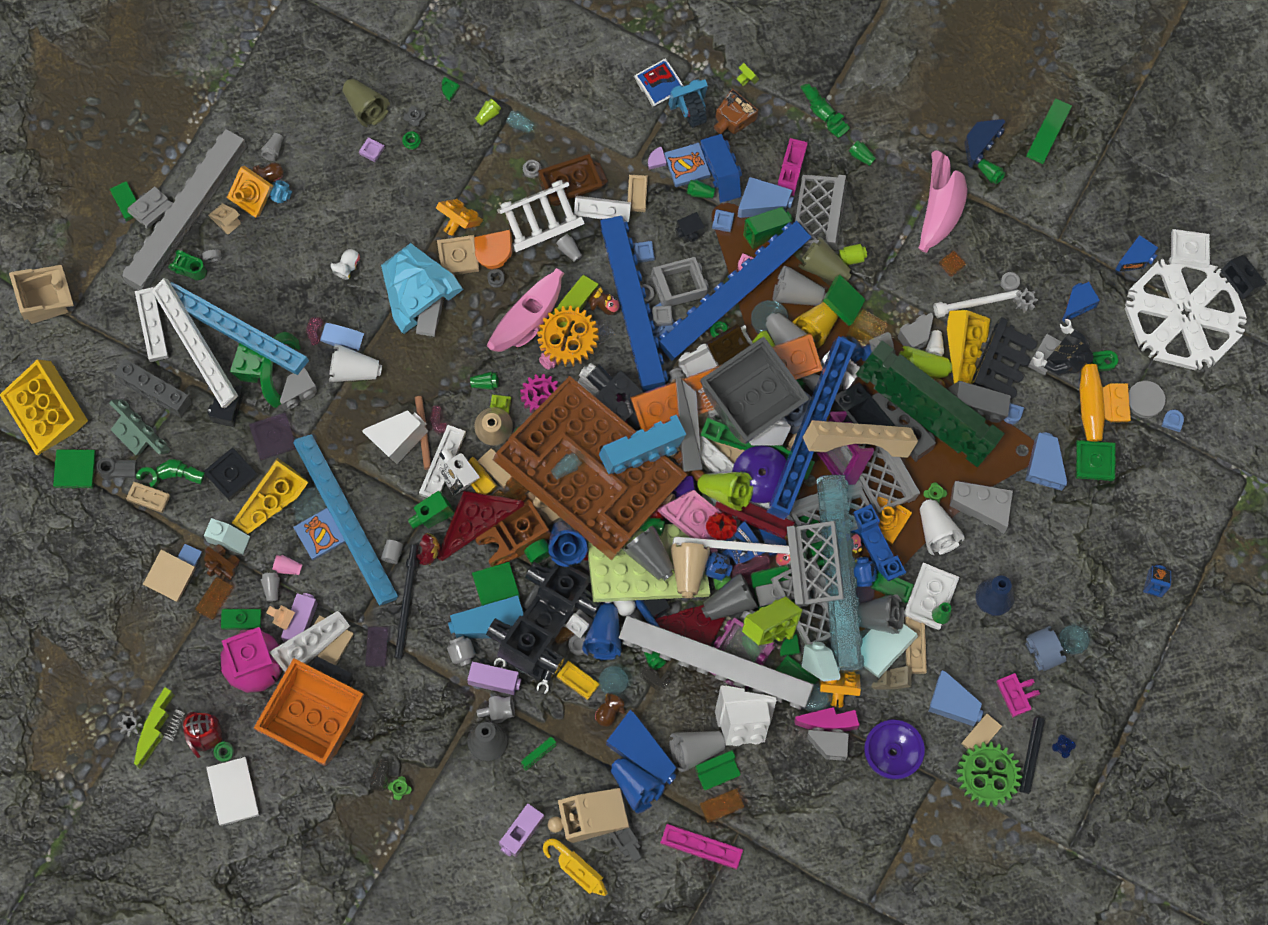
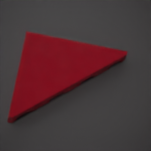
M463 491L437 559L440 561L445 560L523 507L525 503L522 500Z
M704 605L655 620L660 628L711 646L726 617L711 620L710 617L706 618L702 611Z

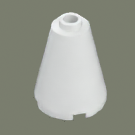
M334 345V349H337V351L332 354L329 374L333 375V377L329 378L330 382L373 380L381 375L382 365H379L378 360L344 346Z
M930 499L922 503L920 514L928 552L931 555H934V552L945 554L959 546L958 542L961 539L964 541L963 532L937 501Z

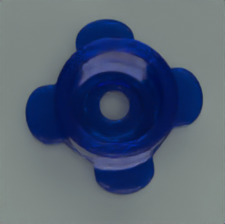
M1060 735L1057 743L1052 745V750L1060 753L1063 758H1068L1071 750L1075 749L1076 744L1065 735Z

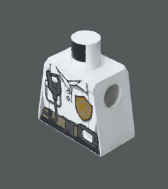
M449 448L439 453L444 462L439 471L453 496L468 488L480 478L462 453L454 457Z

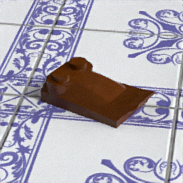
M590 154L538 170L537 173L542 190L552 187V183L559 180L568 182L570 186L563 188L567 199L602 188L608 182L600 163L594 161ZM556 191L546 195L550 205H561Z

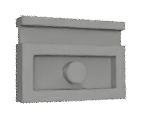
M153 187L128 207V213L137 221L143 223L145 228L148 229L165 215L166 209L172 206L173 202H170L156 187Z

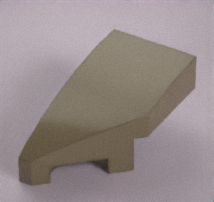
M909 666L890 669L889 671L886 670L876 683H872V688L886 690L911 687L912 669Z

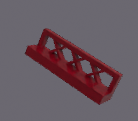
M716 502L714 506L721 513L724 511L735 519L742 522L745 521L751 526L788 541L787 527L796 525L795 522L789 519L783 520L767 513V510L751 503L746 507L743 506L741 511L733 510L719 502Z

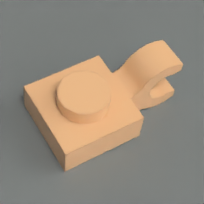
M282 605L278 610L269 606L266 612L274 617L273 624L287 630L295 614L294 611Z

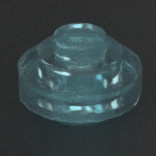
M616 666L604 669L599 677V686L605 694L609 693L617 696L623 693L628 684V676L625 671Z

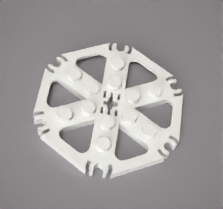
M1171 257L1169 259L1170 265H1166L1163 259L1160 263L1157 261L1128 291L1127 297L1132 298L1133 302L1126 301L1125 311L1138 347L1145 343L1141 350L1144 351L1146 348H1150L1152 350L1148 356L1150 358L1157 353L1158 355L1153 359L1155 361L1197 370V368L1201 370L1203 367L1202 362H1206L1208 368L1211 367L1212 362L1214 366L1243 336L1245 329L1238 326L1239 324L1245 325L1247 318L1238 293L1229 282L1226 283L1228 281L1226 278L1219 276L1221 269L1214 273L1218 266L1209 265L1207 268L1171 263ZM1184 267L1204 271L1207 275V278L1191 294H1189L1181 272ZM1159 274L1162 277L1169 298L1148 294L1144 291L1143 287L1154 275ZM1222 290H1225L1229 293L1235 310L1233 313H1226L1206 308V306ZM1183 308L1186 312H1190L1188 317H1186L1185 314H1181L1183 312ZM1141 312L1165 318V320L1153 333L1146 334L1141 327L1138 313ZM1202 328L1229 334V339L1218 350H1212L1208 345ZM1180 332L1183 334L1190 353L1188 358L1169 354L1165 350V347Z

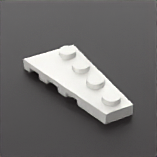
M337 611L271 650L269 653L283 671L286 672L293 658L304 664L309 663L349 628L350 625L342 614Z

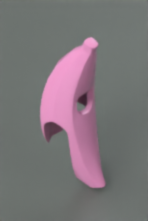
M938 150L931 153L932 174L929 200L921 242L918 248L925 253L928 252L929 248L937 245L948 236L956 226L963 212L967 197L965 176L955 170L950 177V160Z
M556 268L553 273L545 276L530 288L499 322L488 341L487 347L492 351L502 352L512 346L521 347L532 340L540 330L539 325H544L543 318L547 319L549 317L548 313L552 312L561 290V279L565 273Z

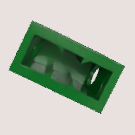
M438 490L414 506L417 514L409 518L408 521L413 529L422 524L427 528H431L452 517L455 512L447 498Z

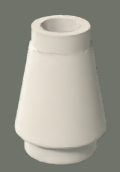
M934 330L931 332L926 352L939 356L944 354L941 331Z

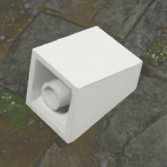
M405 411L367 427L362 432L390 459L398 464L428 430L425 428L427 424L415 412L411 414L409 411Z

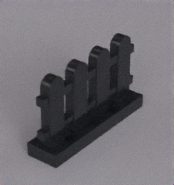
M1001 317L995 323L971 384L1010 395L1011 400L1017 395L1016 389L1011 387L1012 383H1020L1024 378L1023 373L1018 371L1019 366L1026 367L1030 364V358L1025 355V351H1033L1037 347V342L1031 338V334L1027 333L1024 335L1014 330L1015 326L1013 325L1007 327L1008 320ZM1008 342L1020 346V351L1007 346ZM1004 358L1013 362V368L1000 362L1001 359ZM995 374L1008 379L1007 383L1005 384L994 379Z

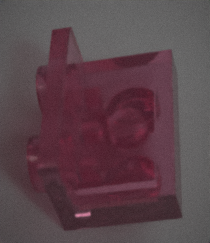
M761 555L755 556L747 564L740 563L735 565L730 577L732 579L741 573L749 587L753 588L751 574L770 569V560L767 555L763 557Z

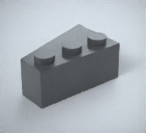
M958 381L947 388L948 391L986 420L998 423L1008 417L1010 395Z

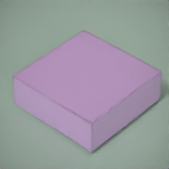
M368 137L360 149L359 155L376 162L385 147L383 144Z

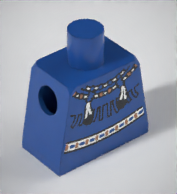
M745 521L737 526L733 537L723 540L760 544ZM725 549L720 554L729 557L735 565H740L765 552Z

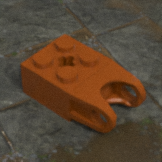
M530 499L524 502L523 507L476 538L475 541L478 545L492 542L499 544L498 551L489 559L491 567L507 563L525 554L524 550L540 539H546V541L550 539V531Z

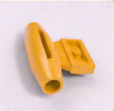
M1085 365L1081 369L1079 388L1082 423L1087 441H1102L1105 419L1110 422L1131 421L1128 384H1108L1102 387L1097 365Z

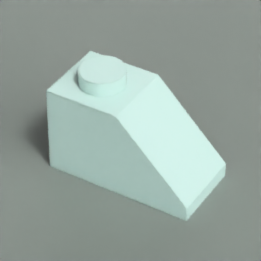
M211 518L204 534L208 543L220 544L225 549L242 555L251 538L235 527Z
M813 642V644L804 646L802 668L822 681L840 680V673L831 649L822 642Z

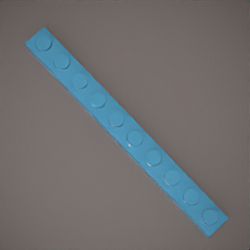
M170 283L189 315L296 375L309 362L308 358L177 284Z
M311 434L295 439L293 442L379 606L396 600L398 598L396 591L314 437Z

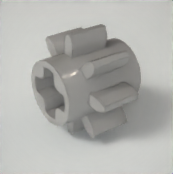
M1027 288L1023 290V293L1018 290L1016 293L1018 297L1013 299V302H1016L1017 305L1016 309H1023V313L1028 308L1033 310L1035 306L1032 303L1038 301L1034 297L1035 292H1030Z
M133 712L130 713V716L122 715V722H118V725L123 727L120 733L123 735L127 732L129 738L134 734L139 736L140 728L144 727L139 723L142 718L140 716L135 718ZM131 722H133L135 725H132L129 729L127 725H131Z

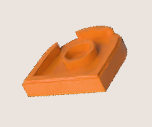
M510 230L474 237L475 256L482 266L488 269H497L502 267L508 258L512 256V233Z

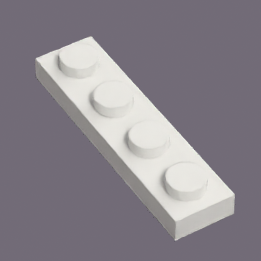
M153 287L135 291L150 362L169 358L157 299L152 292Z
M447 425L420 489V496L428 498L438 490L442 492L445 480L439 468L444 462L439 453L449 448L455 457L461 447L466 431Z

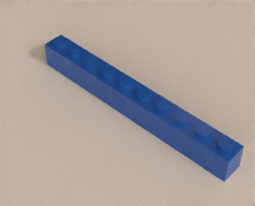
M621 215L600 220L601 231L643 392H647L664 386L665 382H668L666 370L662 371L661 365L664 364L662 354L657 352V348H659L658 338L653 337L652 331H655L654 323L648 317L651 314L649 304L644 302V298H646L645 288L641 287L639 283L642 281L640 270L636 271L635 265H638L636 254L631 252L633 242L627 236L629 232L628 223L623 221Z
M798 221L793 224L789 222L782 228L783 233L780 236L775 234L768 241L770 244L766 248L762 246L755 252V258L752 260L748 258L741 264L743 268L739 272L734 270L728 276L729 280L725 284L723 282L718 284L714 288L716 292L713 295L707 294L701 299L700 302L702 304L698 308L693 306L686 313L688 317L684 320L681 318L672 325L674 329L671 332L666 330L658 337L660 339L658 342L659 347L671 361L811 238Z
M839 336L833 342L768 506L767 513L783 520L790 514L814 451L808 450L803 435L812 420H827L856 346L855 343Z

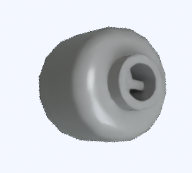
M461 636L449 641L450 645H448L447 651L452 663H460L461 666L472 662L471 658L476 655V652L469 638Z

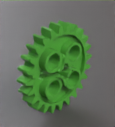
M982 742L980 749L975 744L973 746L974 752L968 749L966 751L968 756L962 755L961 757L964 762L958 763V766L962 769L957 770L956 773L962 776L957 779V782H963L959 789L967 790L964 796L970 794L972 796L971 802L978 799V806L985 802V806L988 808L990 802H992L993 806L996 807L998 801L1004 805V798L1010 801L1012 799L1010 793L1014 795L1017 793L1014 787L1019 788L1021 785L1016 781L1022 778L1021 775L1017 774L1021 771V768L1015 767L1019 760L1012 761L1011 758L1014 756V753L1007 755L1008 748L1006 747L1002 751L1000 750V744L993 748L992 742L989 743L988 747ZM975 760L983 761L984 768H978L975 765ZM995 762L1003 763L1004 770H998L995 767ZM987 771H990V774L993 775L991 779L988 778ZM971 772H976V773H981V774L973 775ZM1004 774V775H1006L1007 777L1004 778V777H1001V776H998V775ZM975 779H979L983 782L982 788H978L974 785ZM995 781H999L1003 784L1002 790H998L994 787Z

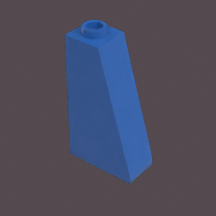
M630 710L608 738L606 745L623 758L660 780L664 786L667 783L670 785L677 776L675 774V765L634 712Z

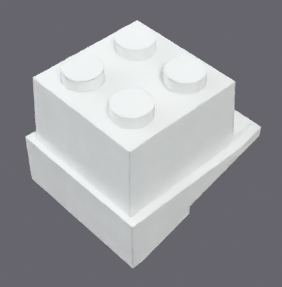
M721 686L715 714L718 727L722 729L725 744L739 746L748 743L760 744L765 742L776 704V697L745 692L742 688Z

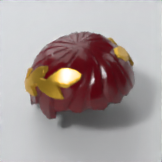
M425 533L420 542L422 552L417 554L420 564L424 566L431 565L440 553V543L437 538L432 534Z

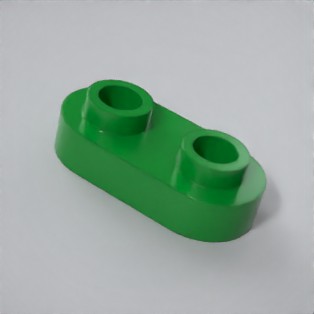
M1113 351L1092 352L1093 361L1091 364H1096L1099 372L1110 371L1116 367L1118 356ZM1104 360H1109L1110 364H1106Z

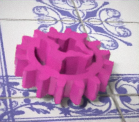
M536 374L534 380L529 377L528 384L523 383L524 389L520 390L521 395H523L521 402H525L524 408L530 407V413H533L551 395L549 389L551 388L554 392L558 388V382H552V376L545 379V374H542L541 378H538ZM528 394H530V396L533 397L532 402L530 401Z

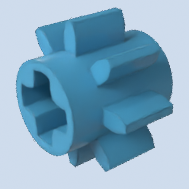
M277 180L276 183L273 182L270 199L277 203H283L290 199L292 191L289 190V184L281 180Z

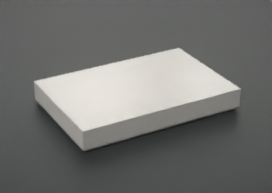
M923 563L906 605L904 616L940 630L942 624H938L933 620L932 610L944 602L950 604L959 577Z
M246 757L206 767L220 826L260 816Z

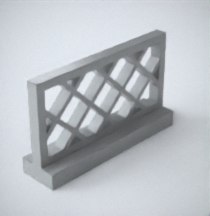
M802 175L795 222L798 221L811 236L804 245H811L813 242L817 244L819 240L814 236L823 231L826 234V243L833 250H837L847 189L846 175H838V177ZM806 181H814L817 184L810 191L805 186ZM826 183H834V188L829 192L823 188V185ZM820 188L824 195L816 199L812 193ZM810 196L814 202L806 207L803 204V200ZM828 197L831 205L824 209L820 202ZM818 205L822 211L813 216L809 210ZM808 213L812 219L803 224L800 217ZM825 214L829 221L822 226L817 219ZM815 221L820 228L811 233L807 227Z
M866 444L859 446L860 449H864ZM845 445L841 450L847 461L850 462L852 458L849 452L850 449ZM876 446L872 454V462H868L866 465L870 467L868 474L862 473L858 480L862 483L863 489L878 515L882 513L883 508L886 506L894 508L903 503L915 501L920 492L901 458L892 457L885 449ZM876 457L884 460V467L874 464ZM872 468L882 471L880 479L870 476ZM885 473L893 476V484L883 480ZM868 480L879 483L877 491L869 488ZM881 484L892 488L890 495L879 492ZM894 489L901 491L904 498L897 499L892 497ZM877 497L887 499V505L880 508Z
M858 480L855 485H843L795 500L789 515L797 527L810 525L813 519L822 523L833 521L828 519L830 514L833 513L840 516L838 522H836L837 535H841L858 529L855 517L846 513L848 507L859 510L864 506L870 505L862 490V483ZM861 498L862 504L859 506L851 503V501ZM841 504L844 505L845 508L842 512L833 509L834 506ZM824 510L827 511V514L824 518L816 515V512ZM801 516L810 517L807 523L798 520V517ZM843 518H847L853 521L852 524L848 526L841 524ZM824 529L820 532V535L825 539H828L832 534V531ZM807 530L802 531V536L808 543L811 538H807L805 534ZM817 536L813 543L822 541V539Z
M829 521L787 527L795 605L802 607L809 604L844 600L836 522ZM831 526L832 534L826 540L820 535V532L824 527ZM811 530L815 533L808 543L802 536V531ZM817 536L825 541L819 551L811 546ZM828 544L834 549V554L830 559L822 554ZM809 547L817 553L811 562L805 559V552ZM819 556L827 560V563L821 570L813 565ZM830 564L836 567V573L832 579L824 573ZM811 566L819 572L813 581L807 578V572ZM821 575L830 580L823 590L815 584ZM832 583L838 587L839 595L830 596L826 593ZM813 586L821 591L816 599L809 598V591Z
M815 561L813 565L820 569L817 562ZM811 566L807 572V578L813 581L819 572ZM792 569L771 579L780 598L786 596L789 599L790 594L794 595V592L791 591L793 585L792 574L788 576V574L792 573ZM821 575L815 584L823 590L828 583L824 576ZM783 577L790 580L788 589L781 587L778 582L780 578ZM813 586L814 595L810 599H816L821 593L820 590ZM829 587L826 593H828L830 596H834ZM837 601L816 603L823 608L822 616L813 613L815 604H811L810 611L802 609V613L808 615L807 622L803 624L799 621L796 628L805 645L813 644V642H822L850 627ZM812 616L821 619L819 629L810 626ZM824 621L830 622L834 631L830 633L823 631ZM809 629L818 632L816 640L810 642L807 636Z

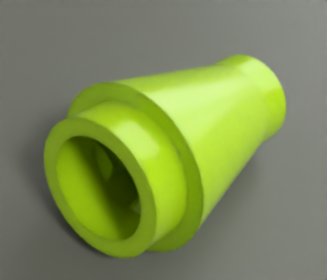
M490 99L485 102L474 119L483 126L499 114L501 107L494 100Z

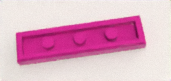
M669 824L666 825L660 843L736 870L743 849Z

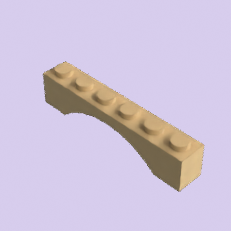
M813 420L803 435L809 451L827 452L844 445L872 444L885 449L892 457L907 458L918 442L912 428Z

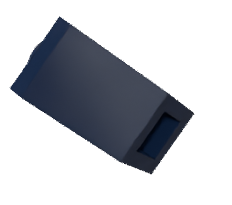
M1005 120L977 122L967 134L964 145L968 165L971 169L975 164H979L983 160V154L986 150L990 151L996 137L1000 138L1005 132Z

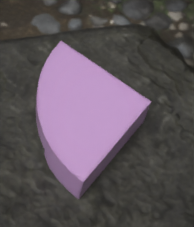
M662 147L655 149L650 154L648 159L649 170L666 166Z

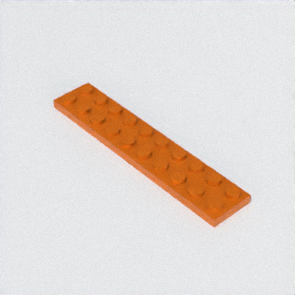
M810 333L772 347L795 380L822 371L819 356ZM719 366L682 379L696 391L698 415L708 412L709 410L706 408L711 405L708 399L705 401L701 399L705 392L702 394L698 392L703 388L700 380ZM676 381L630 397L640 428L645 432L657 422L661 421L664 424L670 421L671 416L677 415L678 417Z

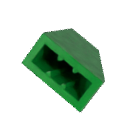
M783 207L747 218L743 235L751 248L755 249L768 242L775 234L781 235L783 233L782 228L789 222L792 224V216L788 211L785 212Z

